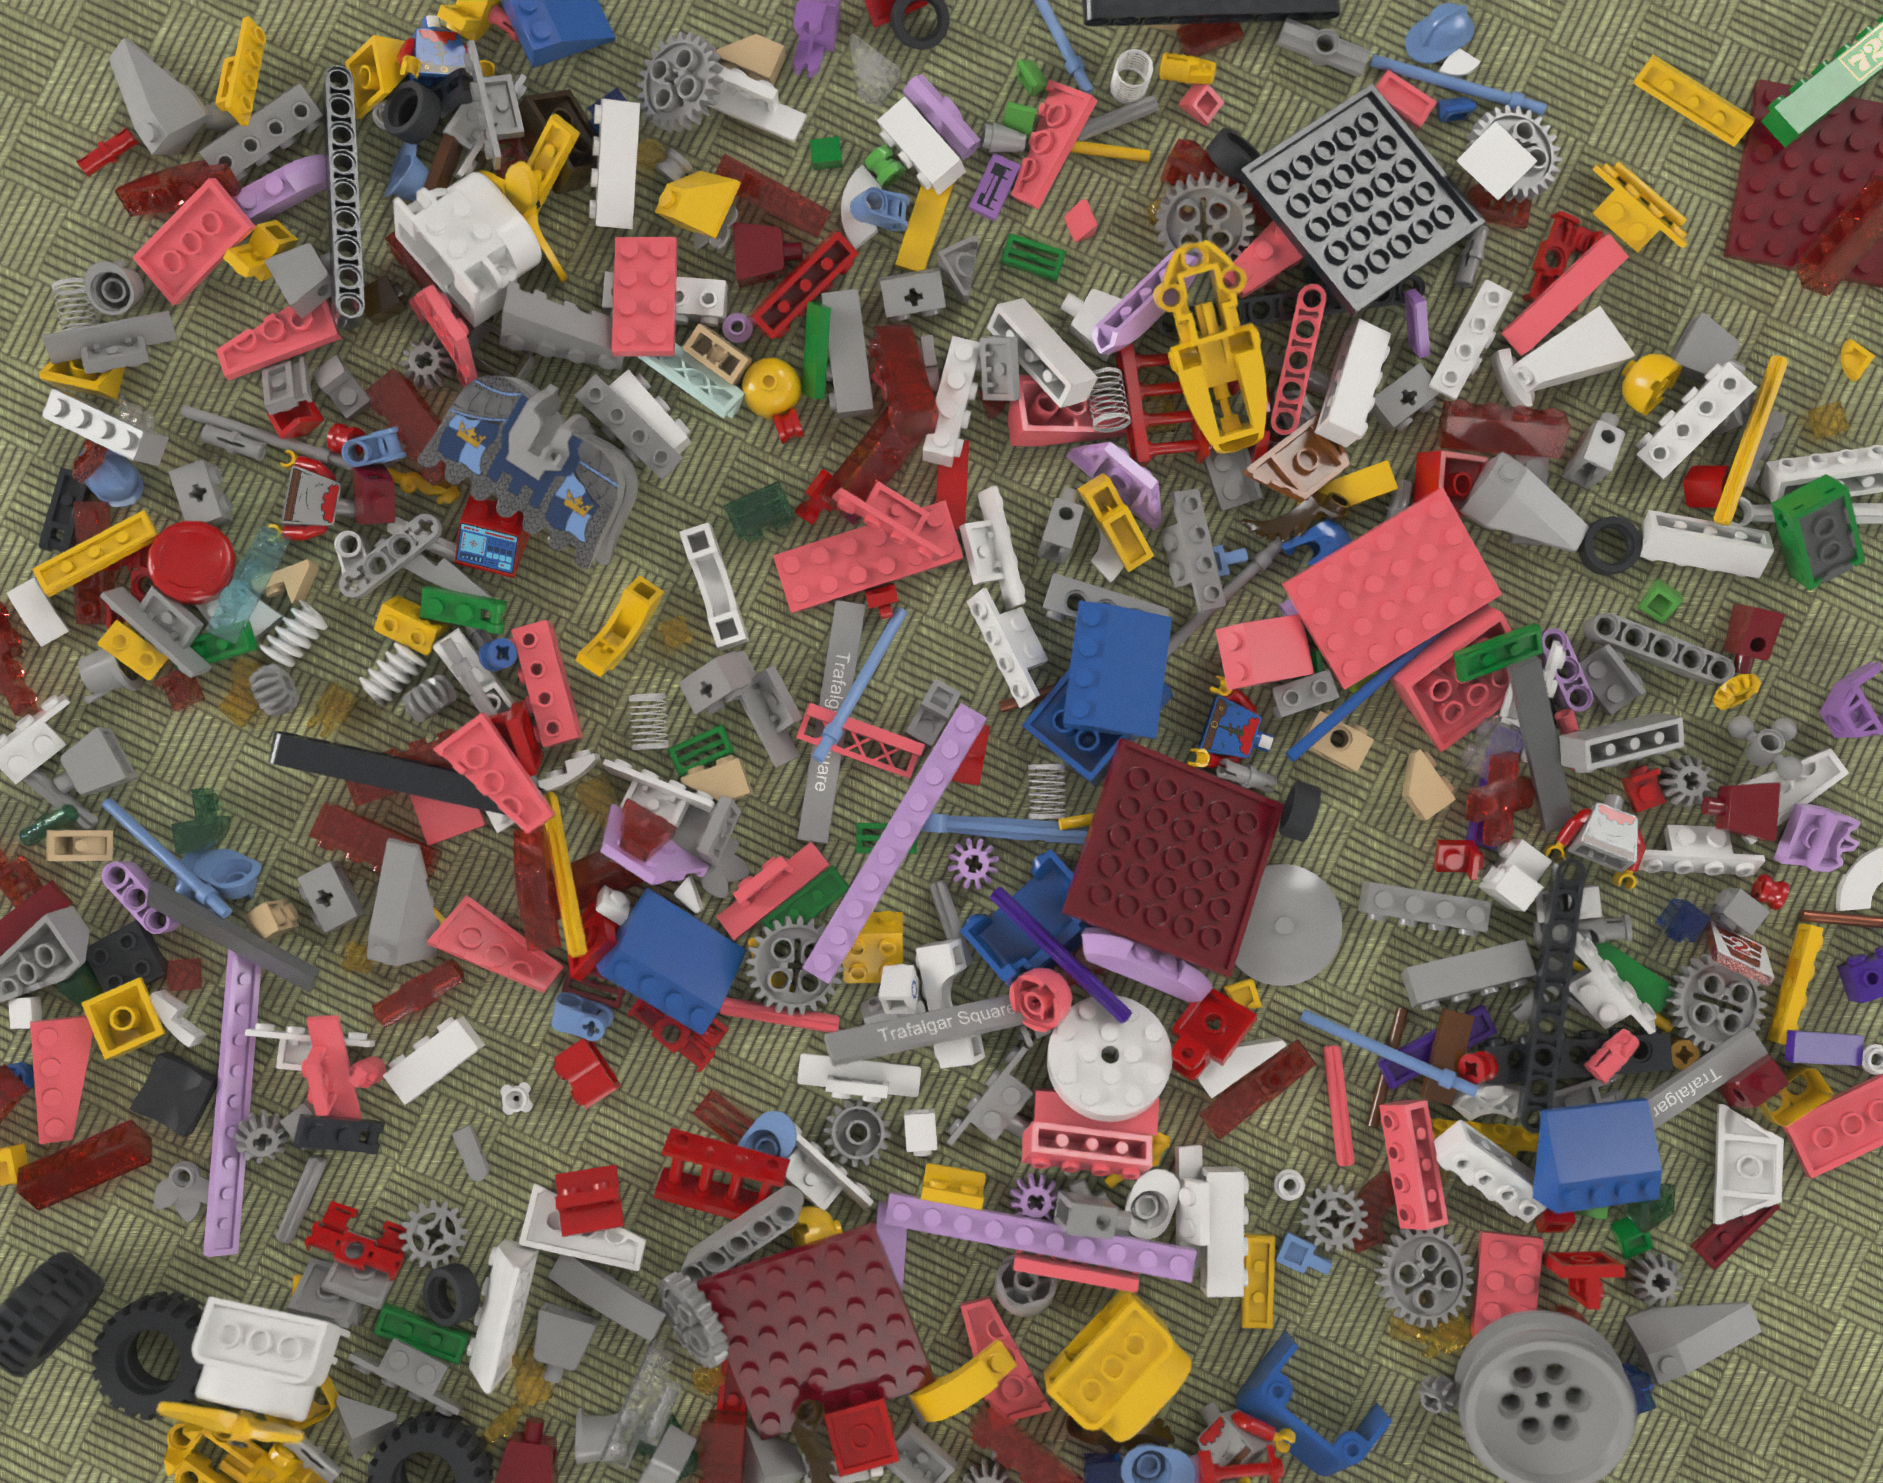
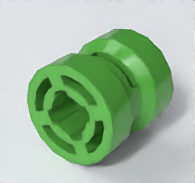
M888 144L875 149L864 161L868 170L876 173L877 181L882 188L895 183L906 171L903 164L893 158V151Z

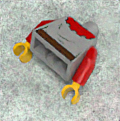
M291 450L284 452L291 456L292 460L288 464L280 462V464L290 470L281 523L280 525L270 524L268 528L277 529L278 531L276 538H268L270 542L306 541L325 534L328 527L334 526L336 515L354 518V500L339 497L341 484L337 482L336 475L319 460L299 456Z
M1608 794L1605 797L1604 804L1596 802L1589 809L1583 808L1572 816L1556 836V844L1547 845L1543 853L1547 857L1552 849H1558L1559 854L1555 858V862L1558 858L1565 856L1563 849L1565 846H1569L1567 852L1616 870L1617 872L1613 876L1614 885L1620 887L1623 878L1627 877L1625 888L1633 889L1637 882L1633 873L1639 869L1646 846L1638 829V819L1636 816L1622 811L1624 799L1619 795Z
M1215 1402L1206 1405L1200 1411L1208 1427L1198 1436L1197 1442L1201 1451H1211L1213 1463H1219V1466L1257 1463L1267 1453V1445H1271V1441L1275 1442V1447L1279 1452L1286 1453L1290 1449V1444L1282 1439L1290 1443H1294L1296 1435L1291 1429L1283 1428L1278 1433L1275 1427L1239 1409L1221 1413ZM1249 1477L1222 1479L1221 1483H1251Z

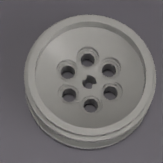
M1528 1310L1509 1314L1495 1320L1482 1329L1470 1341L1460 1357L1455 1374L1454 1390L1459 1395L1456 1404L1464 1436L1478 1460L1508 1483H1595L1606 1476L1626 1453L1636 1425L1634 1394L1622 1364L1612 1346L1599 1332L1583 1321L1562 1313L1544 1310ZM1552 1363L1560 1364L1555 1369H1547V1366ZM1518 1367H1528L1524 1372H1515ZM1571 1387L1579 1388L1576 1392H1567ZM1509 1393L1516 1395L1511 1399L1503 1398L1506 1394ZM1559 1414L1567 1415L1563 1419H1555ZM1528 1417L1535 1418L1532 1422H1523Z

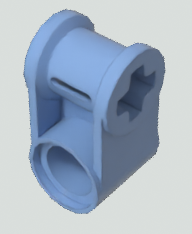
M870 187L853 198L850 204V211L852 216L859 222L879 226L888 231L901 232L908 229V222L905 220L906 208L910 204V197L905 194ZM866 201H868V203L870 204L871 209L868 207Z
M398 426L351 439L343 445L341 450L342 458L352 467H360L377 462H388L406 457L407 454L406 451L401 449L397 436ZM357 444L362 446L365 451L363 459L356 453L355 448Z
M563 992L556 997L551 1025L559 1032L576 1035L589 1041H596L602 1038L605 1028L613 1022L614 1013L609 1005L593 1001L575 993ZM594 1027H596L597 1029L595 1030V1032L591 1033Z

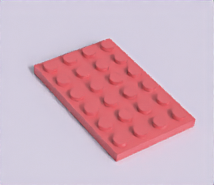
M1439 488L1282 583L1283 588L1338 684L1344 690L1502 595L1444 488Z

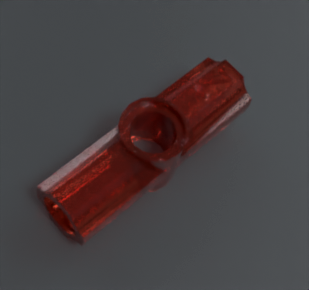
M454 959L445 961L425 975L422 973L399 987L398 991L372 1005L373 1014L378 1023L384 1028L392 1026L412 1012L417 1013L438 1001L439 996L465 982L464 972Z

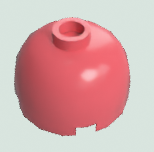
M1034 968L1021 974L1010 986L1009 998L1012 1009L1015 1013L1019 1010L1027 1018L1021 1022L1034 1031L1047 1032L1058 1026L1070 1012L1072 1004L1071 989L1066 980L1052 969Z

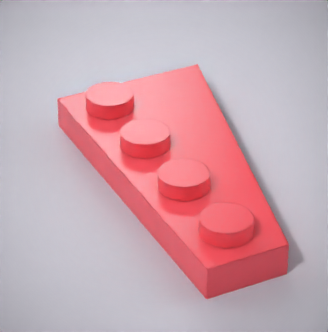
M1050 79L1046 86L1048 91L1046 101L1040 104L1037 114L1040 120L1036 132H1031L1029 138L1030 151L1028 157L1022 160L1011 194L1017 201L1036 209L1040 208L1098 102L1094 96Z
M1274 221L1233 262L1235 266L1243 269L1246 274L1247 282L1241 292L1237 293L1242 299L1275 279L1278 274L1286 269L1293 268L1304 259ZM1230 270L1225 273L1223 282L1228 287L1233 286L1236 281V275Z
M328 298L302 319L290 305L276 315L271 313L263 319L264 322L253 330L248 328L216 349L224 377L230 381L340 340L342 337L338 326L333 320L332 307Z
M486 713L479 714L433 748L436 753L445 757L455 770L473 782L482 794L491 798L498 805V808L527 834L532 833L556 815Z
M468 895L463 898L427 940V945L542 993L548 990L564 969L563 965Z
M86 1015L30 1021L39 1144L73 1140L93 1038L92 1028Z
M986 1296L960 1303L973 1357L994 1340L998 1339L1002 1341L1017 1365L997 1382L998 1387L984 1397L991 1425L995 1426L1051 1411L1046 1397L991 1297Z

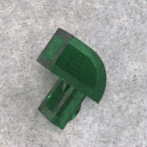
M213 788L191 789L196 820L171 824L176 854H190L213 849L227 836L230 828V816L217 815V811L220 810V801Z

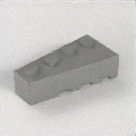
M509 280L502 314L501 346L516 351L535 352L545 357L554 356L569 359L574 363L598 365L604 369L622 370L624 356H613L612 354L613 317L593 310L588 312V314L581 312L576 307V304L566 300L563 304L546 299V293L535 289L533 294L519 289L520 284Z

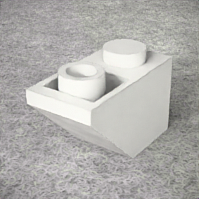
M1584 885L1579 919L1602 917L1599 886ZM1549 890L1540 891L1535 898L1538 923H1543L1545 920ZM1568 893L1558 897L1557 906L1560 910L1568 909L1571 906L1572 898Z

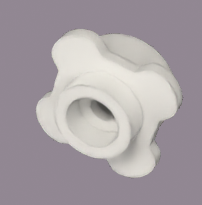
M522 1082L519 1086L507 1084L501 1088L500 1093L503 1096L502 1109L505 1114L511 1115L519 1111L527 1113L532 1109L533 1103L529 1099L531 1087L528 1083ZM518 1096L519 1101H515L514 1097Z

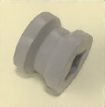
M669 149L666 153L667 158L655 166L656 171L669 183L683 178L685 174H690L693 170L692 165L673 149Z

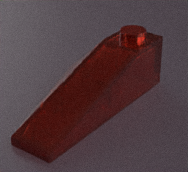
M1178 138L1168 156L1160 180L1175 187L1177 180L1182 181L1186 185L1188 175L1190 174L1195 181L1199 180L1201 172H1204L1206 180H1210L1213 173H1217L1218 182H1222L1226 176H1229L1217 167L1207 154V151L1201 149L1197 142L1190 139H1185L1184 141ZM1229 177L1227 186L1232 187L1239 182ZM1239 183L1237 194L1247 192L1248 196L1245 203H1253V209L1249 214L1255 215L1254 224L1266 228L1273 219L1251 192ZM1222 203L1213 204L1223 210L1227 208Z

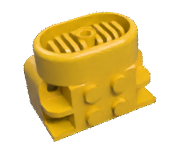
M1119 1290L1044 1369L1043 1373L1047 1393L1082 1427L1088 1430L1102 1428L1114 1441L1124 1442L1136 1435L1180 1389L1189 1375L1192 1360L1172 1339L1165 1322L1148 1304L1146 1305L1134 1292Z

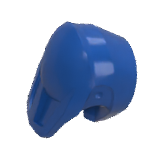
M1328 518L1305 531L1301 536L1285 542L1281 547L1287 555H1291L1298 546H1310L1313 550V556L1307 564L1312 566L1350 543L1352 539L1343 527Z

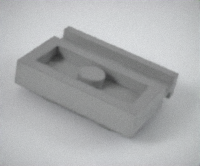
M304 356L299 357V362L293 364L289 360L262 369L264 405L270 415L289 411L293 407L299 406V401L307 400L308 403L312 402L309 366Z
M1248 448L1225 454H1217L1215 450L1209 453L1204 464L1220 512L1263 498L1259 483L1243 474V471L1252 464Z

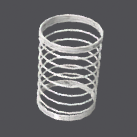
M1130 49L1123 52L1117 59L1110 83V90L1114 99L1118 102L1128 105L1133 103V101L1141 100L1146 94L1153 73V62L1148 54L1142 50ZM1123 70H1133L1139 73L1145 82L1138 85L1127 84L1120 78L1118 73Z
M66 278L52 284L53 293L57 294L54 296V299L58 300L55 303L59 307L56 311L61 313L58 315V318L61 319L60 325L65 320H80L84 318L93 320L89 323L62 325L63 327L60 328V331L86 327L83 325H94L90 324L94 321H97L99 324L97 320L98 315L95 314L97 309L94 306L87 305L91 302L64 306L57 305L60 301L89 300L87 299L88 296L62 300L56 299L58 295L86 293L84 285H64L54 288L64 283H84V278ZM68 286H80V287H83V288L73 289V290H61V289H58V288H61V287H68ZM80 306H89V307H91V308H89V309H87V310H84V311H83V310L67 311V312H59V311H58V309H60V308H73V307H80ZM93 308L95 309V312H90V311H88V310H91V309H93ZM82 312L93 313L86 317H71L66 319L59 317L62 314H76ZM94 314L97 317L96 319L90 318V316H93Z
M1114 367L1100 368L1092 371L1094 374L1108 371L1120 373L1118 377H1098V379L1104 377H1115L1116 379L1109 382L1095 383L1094 387L1106 388L1092 389L1097 391L1089 394L1090 411L1093 413L1091 417L1094 419L1092 422L1093 428L1098 432L1118 431L1127 427L1131 422L1125 397L1122 371ZM1116 384L1121 385L1119 388H1110ZM1116 389L1107 394L1092 395L1098 391ZM1117 390H1121V391L1124 392L1125 395L1122 396V395H1121L1122 393H1120V394H1111V393H1114V392H1116ZM1116 395V397L1108 400L1093 401L1100 397ZM1090 396H1099L1093 400L1090 399ZM1121 396V397H1124L1126 401L1123 402L1122 400L1119 401V400H1112V399H1115V398ZM1091 402H1100L1094 406L1091 405ZM1117 402L1109 406L1095 407L1101 403ZM1120 402L1124 403L1122 407L1114 406ZM1092 408H1101L1095 412L1092 411ZM1107 408H1118L1110 412L1096 413ZM1121 408L1125 409L1123 413L1115 412ZM1094 414H1103L1097 418L1093 417ZM1125 417L1113 424L1097 425V423L1103 420ZM1126 418L1129 419L1126 423H1124V424H1122V425H1120V426H1117V427H1113V428H1098V427H1096V426H1110V425H1114V424L1120 423V422H1122L1123 420H1125Z
M653 693L629 696V702H665L654 705L629 707L663 708V710L630 713V715H666L655 718L630 720L664 722L652 725L631 726L630 728H665L663 730L631 733V735H666L660 737L631 740L664 741V743L632 745V750L669 748L668 740H649L669 736L665 733H653L668 730L667 727L656 726L668 723V721L651 720L664 718L668 716L667 714L655 713L667 710L666 707H657V705H663L667 703L666 701L661 700L666 699V694Z
M1065 764L1028 765L1029 770H1062L1028 774L1033 776L1058 777L1046 779H1033L1028 780L1029 782L1060 783L1054 785H1040L1028 787L1030 789L1060 790L1029 793V795L1056 797L1031 799L1029 800V802L1060 803L1050 805L1029 806V808L1031 809L1058 810L1029 813V819L1066 818V814H1038L1066 811V809L1037 808L1044 806L1065 805V802L1036 801L1061 799L1066 797L1062 795L1041 794L1064 792L1066 791L1065 789L1037 788L1065 785L1066 783L1064 782L1039 781L1065 778V776L1045 774L1064 772L1066 767Z

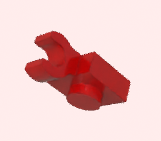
M822 469L805 491V494L810 498L799 504L794 513L812 525L823 509L830 512L837 501L832 499L834 493L840 488L844 490L847 488L829 472Z

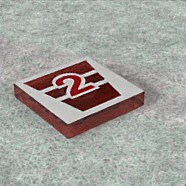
M1711 920L1704 929L1712 961L1760 984L1769 986L1775 978L1766 947L1734 931H1728Z

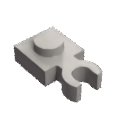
M933 335L921 336V346L916 347L918 365L924 364L928 391L935 392L939 389L940 381Z

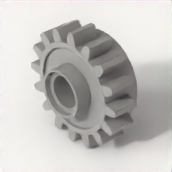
M857 1099L855 1106H852L851 1102L847 1100L844 1101V1110L835 1106L833 1110L836 1116L826 1117L831 1126L830 1128H824L822 1132L829 1134L830 1139L823 1143L824 1145L833 1146L829 1154L831 1157L837 1154L841 1155L839 1159L840 1164H844L847 1159H850L851 1167H857L858 1160H861L862 1164L867 1166L869 1165L868 1157L871 1156L873 1159L878 1160L880 1156L877 1151L879 1149H887L883 1140L891 1136L890 1133L884 1130L889 1121L881 1120L882 1109L876 1112L872 1110L873 1102L863 1106L862 1099ZM854 1124L860 1125L864 1131V1136L859 1142L852 1140L849 1135L850 1128Z

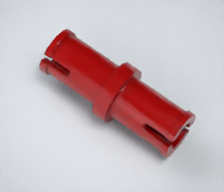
M125 127L106 142L102 140L97 143L99 147L76 162L90 178L92 174L110 162L112 164L118 161L117 157L133 146L138 145L139 142L130 130Z

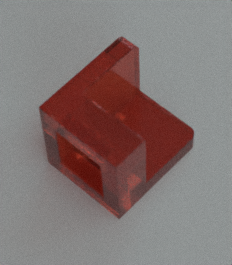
M179 669L152 682L155 688L164 689L173 711L179 712L206 699L196 677L190 678Z

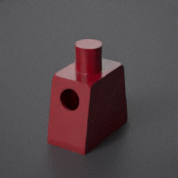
M733 223L736 280L739 288L785 278L787 276L786 262L803 260L802 242L785 243L781 227Z
M385 464L353 467L355 522L360 524L395 523L394 480ZM378 476V479H372L369 477Z
M1734 603L1724 651L1736 654L1734 659L1735 673L1751 674L1755 658L1764 661L1769 660L1785 614Z
M1781 783L1719 786L1717 798H1703L1701 803L1702 814L1716 816L1715 827L1718 830L1759 841H1776Z
M1767 1054L1717 1089L1729 1106L1754 1109L1788 1086L1789 1081L1772 1057Z
M529 1417L526 1419L524 1432L516 1431L512 1434L507 1442L494 1483H558L557 1438L543 1435L544 1419Z

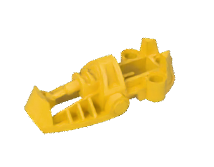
M1205 240L1198 243L1187 242L1178 249H1175L1164 272L1162 283L1154 290L1153 300L1160 309L1173 312L1180 341L1179 345L1170 347L1168 358L1172 370L1179 377L1192 415L1217 454H1225L1243 450L1263 439L1267 407L1266 377L1258 329L1252 323L1240 326L1236 309L1238 305L1236 294L1245 287L1247 282L1246 274L1243 269L1235 266L1230 258L1216 245ZM1195 248L1199 253V259L1196 264L1189 266L1185 261V255L1188 250ZM1232 270L1236 275V281L1233 286L1226 288L1223 284V277L1226 272ZM1209 271L1222 326H1218L1213 302H1202L1194 306L1200 331H1196L1193 315L1189 312L1186 300L1188 299L1184 278ZM1173 288L1176 292V300L1173 304L1166 306L1162 300L1163 293L1167 289ZM1238 380L1250 422L1241 424L1238 415L1232 414L1228 401L1230 397L1228 382ZM1211 387L1213 388L1215 399L1220 401L1224 415L1223 418H1220L1221 430H1218L1208 390Z
M200 1407L205 1409H217L234 1414H238L239 1410H243L235 1407L229 1409L221 1407ZM179 1421L174 1425L167 1435L169 1445L164 1457V1463L168 1477L174 1473L176 1474L174 1483H327L310 1467L306 1469L303 1466L304 1462L287 1447L283 1446L285 1443L282 1442L274 1443L269 1452L255 1444L253 1439H250L249 1443H245L248 1445L247 1448L228 1444L229 1441H233L230 1439L231 1434L206 1429L184 1421ZM205 1436L228 1452L218 1467L222 1470L220 1474L213 1470L211 1464L213 1461L196 1450ZM190 1471L197 1475L198 1481L191 1478Z

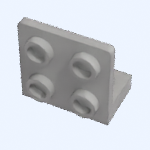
M722 795L718 802L714 801L716 805L711 809L710 813L689 805L677 832L669 829L666 838L673 840L678 846L703 862L718 866L741 814V810L733 799Z

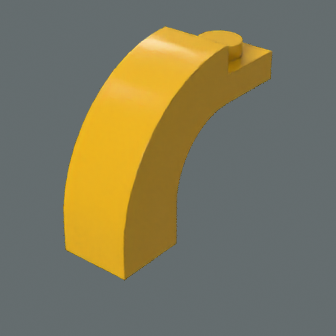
M639 575L624 589L616 609L605 626L578 653L575 661L600 678L609 669L613 670L626 656L649 623L662 599L664 591Z
M996 1339L965 1365L950 1374L935 1377L933 1383L923 1389L912 1392L909 1397L925 1422H937L963 1411L998 1387L997 1382L1017 1365L1002 1341Z

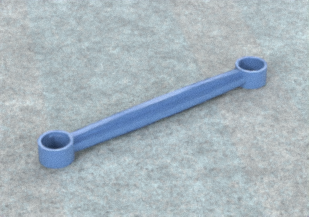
M931 814L921 831L1022 841L1034 839L1044 840L1048 843L1084 844L1090 826L1060 831L1057 821Z

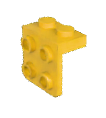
M872 912L842 963V967L845 969L843 980L846 983H881L883 966L904 964L903 912Z

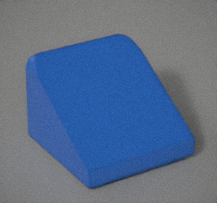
M1467 97L1438 100L1436 104L1438 119L1441 123L1466 120L1477 108L1476 103Z

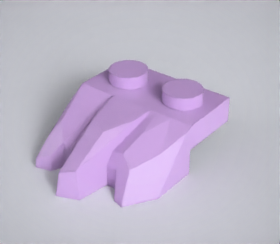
M1795 803L1783 836L1778 844L1774 859L1782 864L1802 865L1813 871L1831 872L1843 865L1842 852L1854 851L1860 842L1851 838L1849 834L1851 831L1856 830L1861 822L1826 807Z

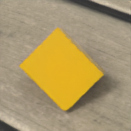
M24 1143L0 1148V1186L15 1185L32 1179Z

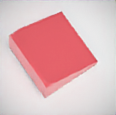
M1193 84L1178 105L1201 124L1207 126L1225 102L1209 84Z
M1083 199L1064 216L1074 242H1080L1094 236L1098 226L1088 201Z

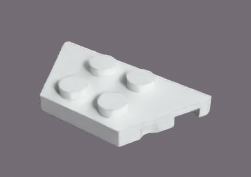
M1717 1104L1714 1224L1726 1223L1725 1221L1742 1215L1745 1216L1756 1212L1758 1209L1782 1202L1784 1139L1767 1131L1757 1123L1743 1117L1723 1104Z

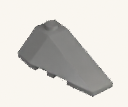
M123 38L110 55L109 61L135 131L152 155H180L211 115L194 90L187 85L180 84L173 78L174 74L167 69L160 68L153 62V58L129 38Z
M1501 452L1486 463L1459 512L1484 528L1511 533V536L1519 538L1527 537L1538 540L1540 544L1572 553L1577 551L1590 528L1527 467L1504 452Z
M392 838L387 840L369 929L366 959L399 966L437 957L439 954V949L427 945V940L439 928L440 922L435 918L433 895H429L426 884L428 876L420 845Z
M73 906L45 914L0 957V1003L66 980L85 963L90 930Z

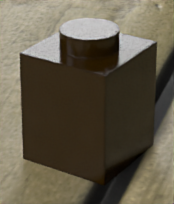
M385 275L364 286V313L374 325L377 326L408 310L403 301L407 298V295L398 281L393 283Z

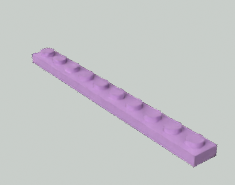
M962 703L959 704L803 965V969L826 983H831L986 723V717Z
M229 949L203 1255L207 1257L238 1254L246 1159L244 1158L245 1152L238 1153L236 1150L238 1141L234 1140V1133L240 1130L238 1125L240 1120L249 1122L248 1115L250 1114L256 1037L245 1036V1029L255 1028L257 1023L261 966Z
M892 1191L889 1195L884 1223L896 1227L1191 1283L1197 1253L1194 1248L1114 1234L1113 1239L1067 1235L1055 1222L987 1209L977 1210L921 1200V1197Z

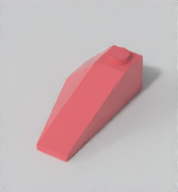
M1019 375L1020 399L1009 402L1007 416L1011 446L1040 447L1127 436L1126 427L1107 433L1096 431L1093 428L1092 422L1094 419L1091 417L1093 413L1090 411L1091 406L1089 405L1090 400L1088 398L1084 402L1060 408L1031 375ZM1090 396V399L1093 400L1099 396ZM1104 396L1093 401H1103L1111 398ZM1091 402V405L1094 406L1100 402ZM1117 402L1101 403L1095 407L1109 406ZM1120 402V403H1118V404H1116V405H1114V406L1122 407V402ZM1092 408V411L1095 412L1101 408ZM1107 408L1096 413L1110 412L1118 408ZM1123 408L1115 412L1123 413ZM1094 414L1093 417L1097 418L1103 414ZM1124 417L1103 420L1097 423V425L1113 424L1121 421ZM1123 420V421L1120 422V423H1117V424H1114V425H1110V426H1096V427H1098V428H1113V427H1117V426H1120V425L1124 424L1125 421Z

